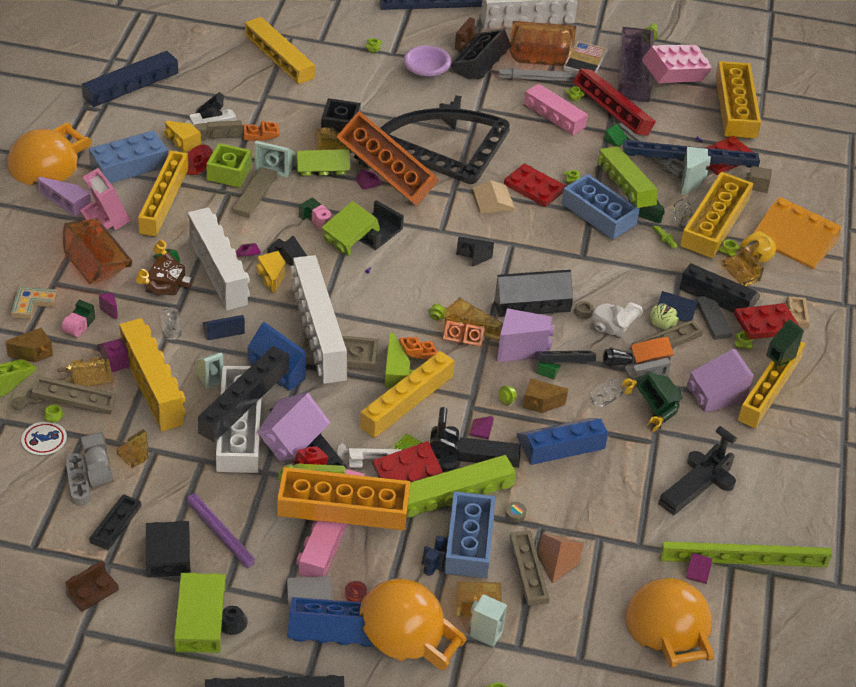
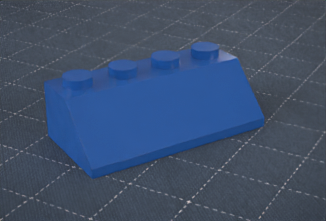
M587 418L517 433V438L530 464L534 465L605 449L608 431L601 418Z
M292 597L289 612L288 638H293L294 641L299 642L315 640L317 643L332 641L341 645H349L350 643H359L365 647L374 645L363 630L365 621L363 614L360 616L361 602Z

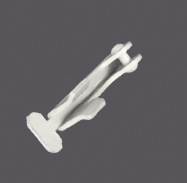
M231 109L223 110V115L205 119H202L200 113L189 116L192 122L188 120L185 123L195 126L196 124L207 122L236 121V115Z
M339 444L337 455L343 459L345 454H348L349 467L362 468V459H378L401 451V449H346L345 444Z

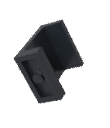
M375 200L372 215L377 218L380 230L376 231L372 228L359 241L377 250L403 229L404 216Z
M189 521L146 523L147 578L181 576V573H191Z

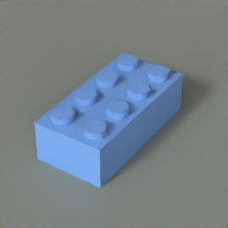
M153 130L89 148L90 165L93 170L99 168L107 180L113 183L162 169L168 157V149Z
M586 174L564 188L562 205L614 240L637 225L640 209L591 175Z
M454 491L445 574L487 578L496 496Z

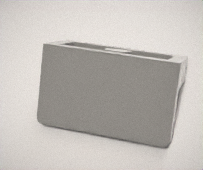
M668 358L654 359L638 365L637 363L626 365L624 370L631 380L647 372L668 376L671 362Z

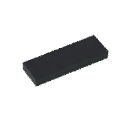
M591 350L537 351L535 359L540 363L596 362V354Z
M123 494L89 538L90 543L109 551L141 508V501Z

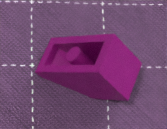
M122 338L98 344L99 351L110 373L129 368L128 350Z

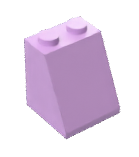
M507 308L500 335L497 362L535 358L537 351L550 350L552 339L549 336L553 337L555 325H551L552 317Z
M732 349L693 370L690 373L687 387L695 396L698 405L702 407L704 412L744 403L748 397L754 375L736 349Z
M307 392L278 400L257 433L275 454L276 458L282 462L295 459L297 450L306 448L330 424V421Z

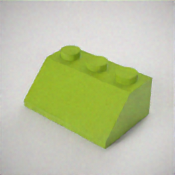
M349 149L297 151L295 154L297 173H301V176H312V173H318L319 176H327L329 172H336V175H346V172L350 171Z

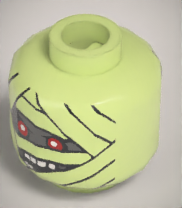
M663 303L658 306L655 305L649 317L653 326L664 331L675 327L679 320L676 317V309Z

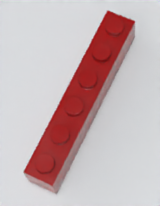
M580 68L573 81L575 85L635 134L649 135L656 123L654 119L593 70Z

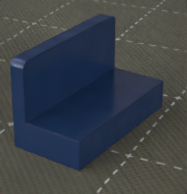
M662 291L658 305L663 303L676 309V317L688 322L693 319L699 302Z
M244 315L203 322L207 341L245 334Z

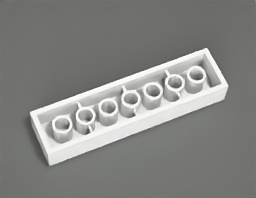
M316 255L293 258L294 266H291V275L294 277V280L291 281L292 291L295 292V301L299 303L298 310L299 314L302 315L303 327H306V338L310 339V351H314V364H318L316 366L317 374L322 377L324 384L346 381L347 350Z

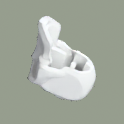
M604 303L595 307L592 313V322L598 331L622 338L623 333L630 324L642 316L643 310L640 305L629 303L625 309L620 306Z

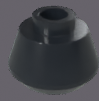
M237 606L224 608L221 631L228 635H236L243 632L247 627L248 619L242 609Z

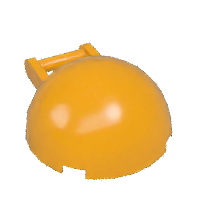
M64 123L53 130H30L22 134L12 144L8 154L7 168L16 180L28 185H34L33 182H38L39 177L64 181L72 176L77 169V153L90 147L92 140L78 133L69 123ZM69 134L78 141L71 144L65 135Z
M403 578L387 580L377 584L364 596L361 602L360 616L363 614L365 621L364 632L370 641L389 657L404 662L406 658L418 659L423 656L438 669L445 670L455 651L466 642L465 635L444 618L442 608L436 596L419 582ZM444 635L451 643L444 653L441 654L436 648Z
M659 578L648 582L636 591L628 603L625 620L630 634L643 648L647 645L657 651L662 650L670 668L677 667V664L702 659L711 661L714 659V653L708 640L712 630V614L707 600L696 587L680 579ZM698 646H700L701 651H695L679 655H675L674 653L679 651H687Z

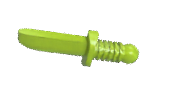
M652 226L654 231L661 237L660 239L663 243H667L672 249L677 248V243L673 240L672 234H667L659 226Z

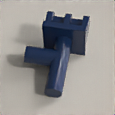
M436 536L434 549L427 546L424 547L421 563L425 565L424 574L430 576L434 574L436 569L442 570L445 553L442 551L448 543L447 538Z

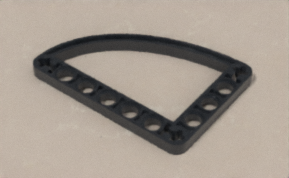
M431 108L395 117L385 123L380 129L406 151L414 150L415 152L411 155L426 168L467 184H474L479 180L510 131V124L506 119L483 112L457 108ZM434 119L464 120L492 127L468 165L390 135V133L405 125ZM492 137L499 138V140L495 142L491 141L490 139ZM484 149L491 150V152L487 154L483 153L482 151ZM425 155L430 157L428 160L421 159ZM439 161L445 163L443 166L436 165ZM476 161L483 162V164L480 166H477L474 163ZM454 167L460 168L458 172H453L451 169Z

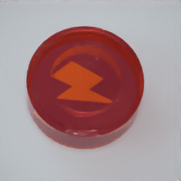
M351 581L345 587V597L351 602H362L367 594L366 585L360 581Z

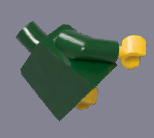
M647 372L635 377L634 380L625 379L621 388L627 387L624 392L625 394H630L633 387L636 386L654 413L659 415V417H652L647 423V426L650 423L656 425L652 432L658 430L662 421L665 423L678 412L679 402L683 399V396L681 395V390L673 384L669 377Z

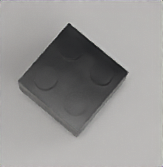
M328 98L321 117V135L336 137L358 111L361 112V103Z

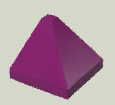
M256 243L242 244L236 251V256L259 255L261 251Z
M488 416L474 419L469 435L489 440L494 417Z

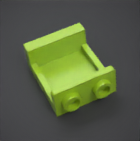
M351 201L321 227L324 240L328 244L332 243L340 253L344 252L348 256L351 255L350 248L372 228L376 231L380 230L377 218L354 201Z

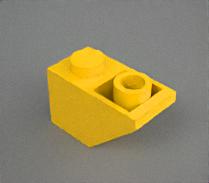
M174 121L164 122L165 137L173 142L175 147L179 148L183 153L201 145V132L192 124Z
M279 251L258 256V264L256 265L257 274L262 276L264 285L272 293H276L285 277V261Z

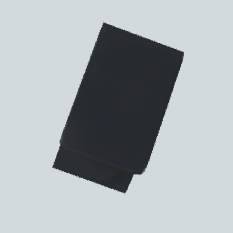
M218 92L196 109V114L200 113L202 119L221 116L222 112L220 110L224 105V95Z
M455 95L454 102L451 101L450 104L440 103L439 108L461 109L462 96ZM442 119L452 129H456L458 120Z
M291 236L286 242L278 238L267 248V253L279 251L285 263L294 266L293 258L307 256L294 236Z
M458 237L456 255L473 257L472 266H476L493 257L494 242Z

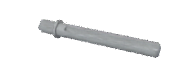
M512 67V69L500 68L498 70L499 78H511L512 80L529 79L573 82L577 75V72L515 69V67Z
M623 123L618 124L628 140L647 142ZM651 157L666 172L669 171L675 177H680L683 173V170L675 164L673 159Z

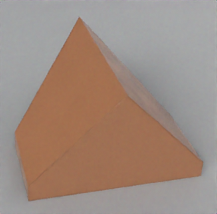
M542 533L538 555L552 583L580 563L584 542Z

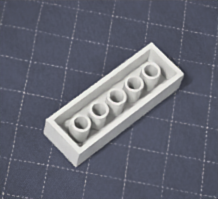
M482 0L480 19L485 30L574 24L578 0Z
M209 207L188 212L189 240L226 311L248 305V297H250L248 283H250L249 275L247 272H244L242 262L237 259L235 249L230 247L229 238L224 236L223 228L221 225H218L216 215L212 214Z
M223 366L221 394L251 366ZM262 397L217 440V472L258 473L260 435L257 432L261 426Z

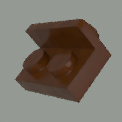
M469 17L456 32L455 49L462 51L478 34L475 33L474 18Z
M103 561L91 565L87 570L72 576L65 582L67 596L81 612L119 591L118 584L106 572V566Z

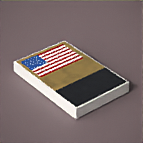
M577 41L564 65L563 71L578 73L580 68L593 70L597 74L608 49Z

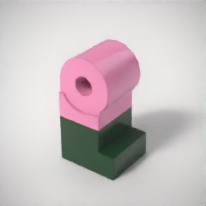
M313 197L299 205V217L302 220L309 219L320 230H322V226L331 220V212Z
M80 299L75 304L76 308L62 323V331L75 337L80 336L95 320L94 305Z

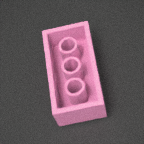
M696 45L651 46L642 58V61L658 83L699 82L712 69L709 61L703 56L700 48Z

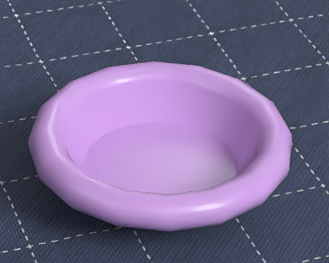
M422 45L407 51L404 56V65L410 72L416 75L432 77L441 75L449 69L451 57L445 50L439 47Z

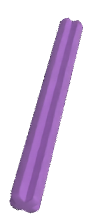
M196 493L189 495L187 503L246 568L254 565L255 558Z

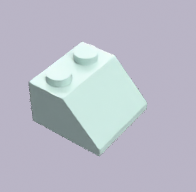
M687 147L682 168L683 173L681 174V195H686L702 186L703 180L707 179L708 170H706V166H710L711 156H708V149Z

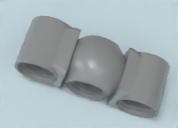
M102 431L81 437L88 477L92 488L112 483L113 477Z

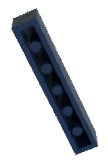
M166 50L82 83L83 98L92 107H96L178 74V60Z

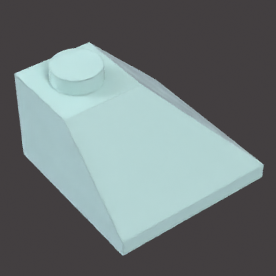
M255 141V170L259 171L261 167L277 171L279 176L288 178L295 165V152L289 148Z

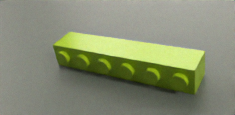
M619 146L599 149L598 165L602 167L604 172L609 175L611 180L616 183L617 187L623 191V194L629 198L636 208L657 205L658 189Z
M503 455L411 482L407 517H414L444 506H451L454 491L488 495L501 489H508L515 484L516 471L507 456Z

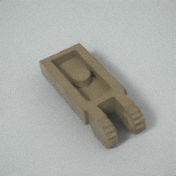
M241 120L207 122L194 126L201 132L202 141L209 138L242 137Z

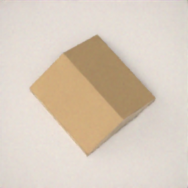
M489 180L473 188L472 191L480 213L514 210V205L506 185Z

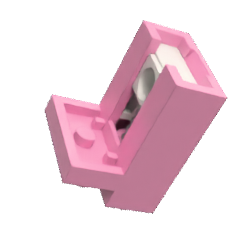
M99 168L83 177L95 201L80 209V212L97 235L111 227L117 230L131 221L115 189Z

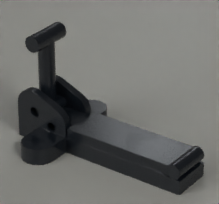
M446 407L440 408L438 426L433 427L431 430L430 446L436 458L440 459V467L443 473L455 470L456 461L479 463L503 455L507 456L513 467L519 468L520 443L460 437L459 440L458 428L454 426L446 427L448 409Z
M719 426L716 429V433L721 436L720 444H715L706 455L699 451L690 452L687 463L693 469L661 494L658 504L673 516L713 483L724 491L734 489L736 479L728 471L732 467L735 455L731 452L727 455L725 453L728 442L733 444L737 437L723 427Z

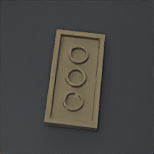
M302 332L300 348L306 351V364H314V351H310L309 347L310 339H307L306 333ZM342 336L347 350V367L375 370L379 339Z

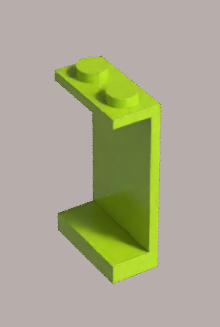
M181 573L174 638L175 652L221 653V627L224 591H226V574Z

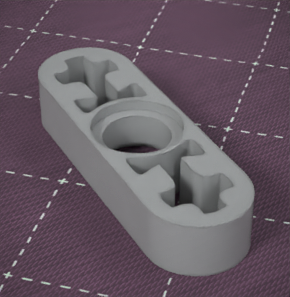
M70 454L66 458V468L71 501L78 506L86 505L90 501V489L85 459L81 454ZM73 463H78V469H74ZM75 477H82V478H84V479H83L82 481H80V482H74V481H73V478H75ZM82 489L83 496L78 495V490Z

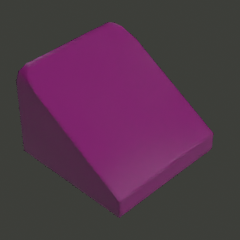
M361 170L356 178L361 189H369L382 184L376 173L367 170Z
M100 294V309L113 319H117L118 312L114 294Z
M692 553L686 579L707 584L713 559Z

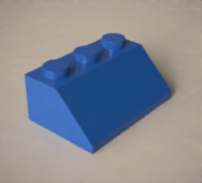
M263 322L248 345V361L253 365L272 346L289 354V371L277 382L279 386H283L289 391L305 380L306 351Z

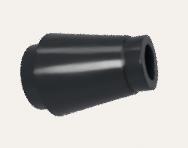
M610 347L605 349L603 353V362L608 364V366L631 364L633 361L632 353Z

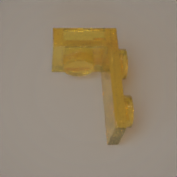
M144 429L129 437L126 444L117 448V455L131 468L144 463L149 458L147 432Z

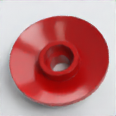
M198 145L189 151L187 174L198 175L207 169V162L213 153V150L208 145Z

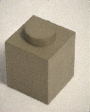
M751 166L750 172L746 173L745 180L754 183L753 191L767 193L772 169Z

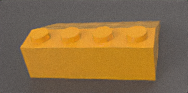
M779 197L771 205L754 233L758 231L764 232L774 240L777 252L814 269L837 243L842 226L787 199Z

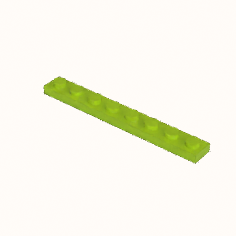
M663 541L660 551V561L690 562L692 553L712 558V563L828 567L832 556L831 548L675 541Z

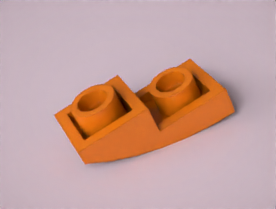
M261 121L260 126L243 124L242 127L243 140H268L279 137L280 134L278 123Z
M446 320L442 339L481 347L485 328Z
M417 337L399 338V343L405 354L411 357L429 360L438 353L432 341L419 342Z
M668 337L631 345L637 365L674 355Z

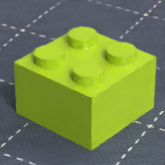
M218 143L207 162V180L240 188L252 167V150Z

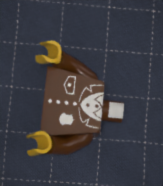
M159 240L154 245L153 251L156 254L161 253L162 256L157 257L149 272L145 269H140L137 273L136 282L139 284L145 283L146 292L154 293L157 296L177 295L181 287L190 289L193 278L185 276V266L180 264L169 251L166 252V242Z

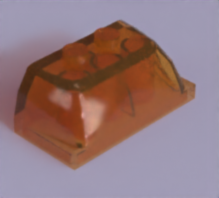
M512 21L511 47L509 48L511 56L518 63L564 66L573 52L576 26Z
M98 218L64 223V253L89 284L108 280L119 274L123 268L132 266L133 260Z

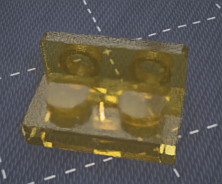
M744 246L739 248L738 255L724 259L722 264L743 286L761 281L764 271L762 264Z
M102 357L90 359L89 362H83L82 359L74 360L66 367V372H70L72 384L90 387L113 383L109 359L102 360Z

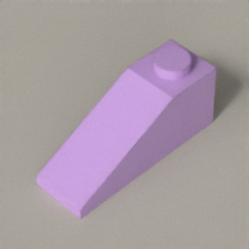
M44 177L38 178L39 192L74 217L81 213L80 209L91 203L90 193L78 185Z

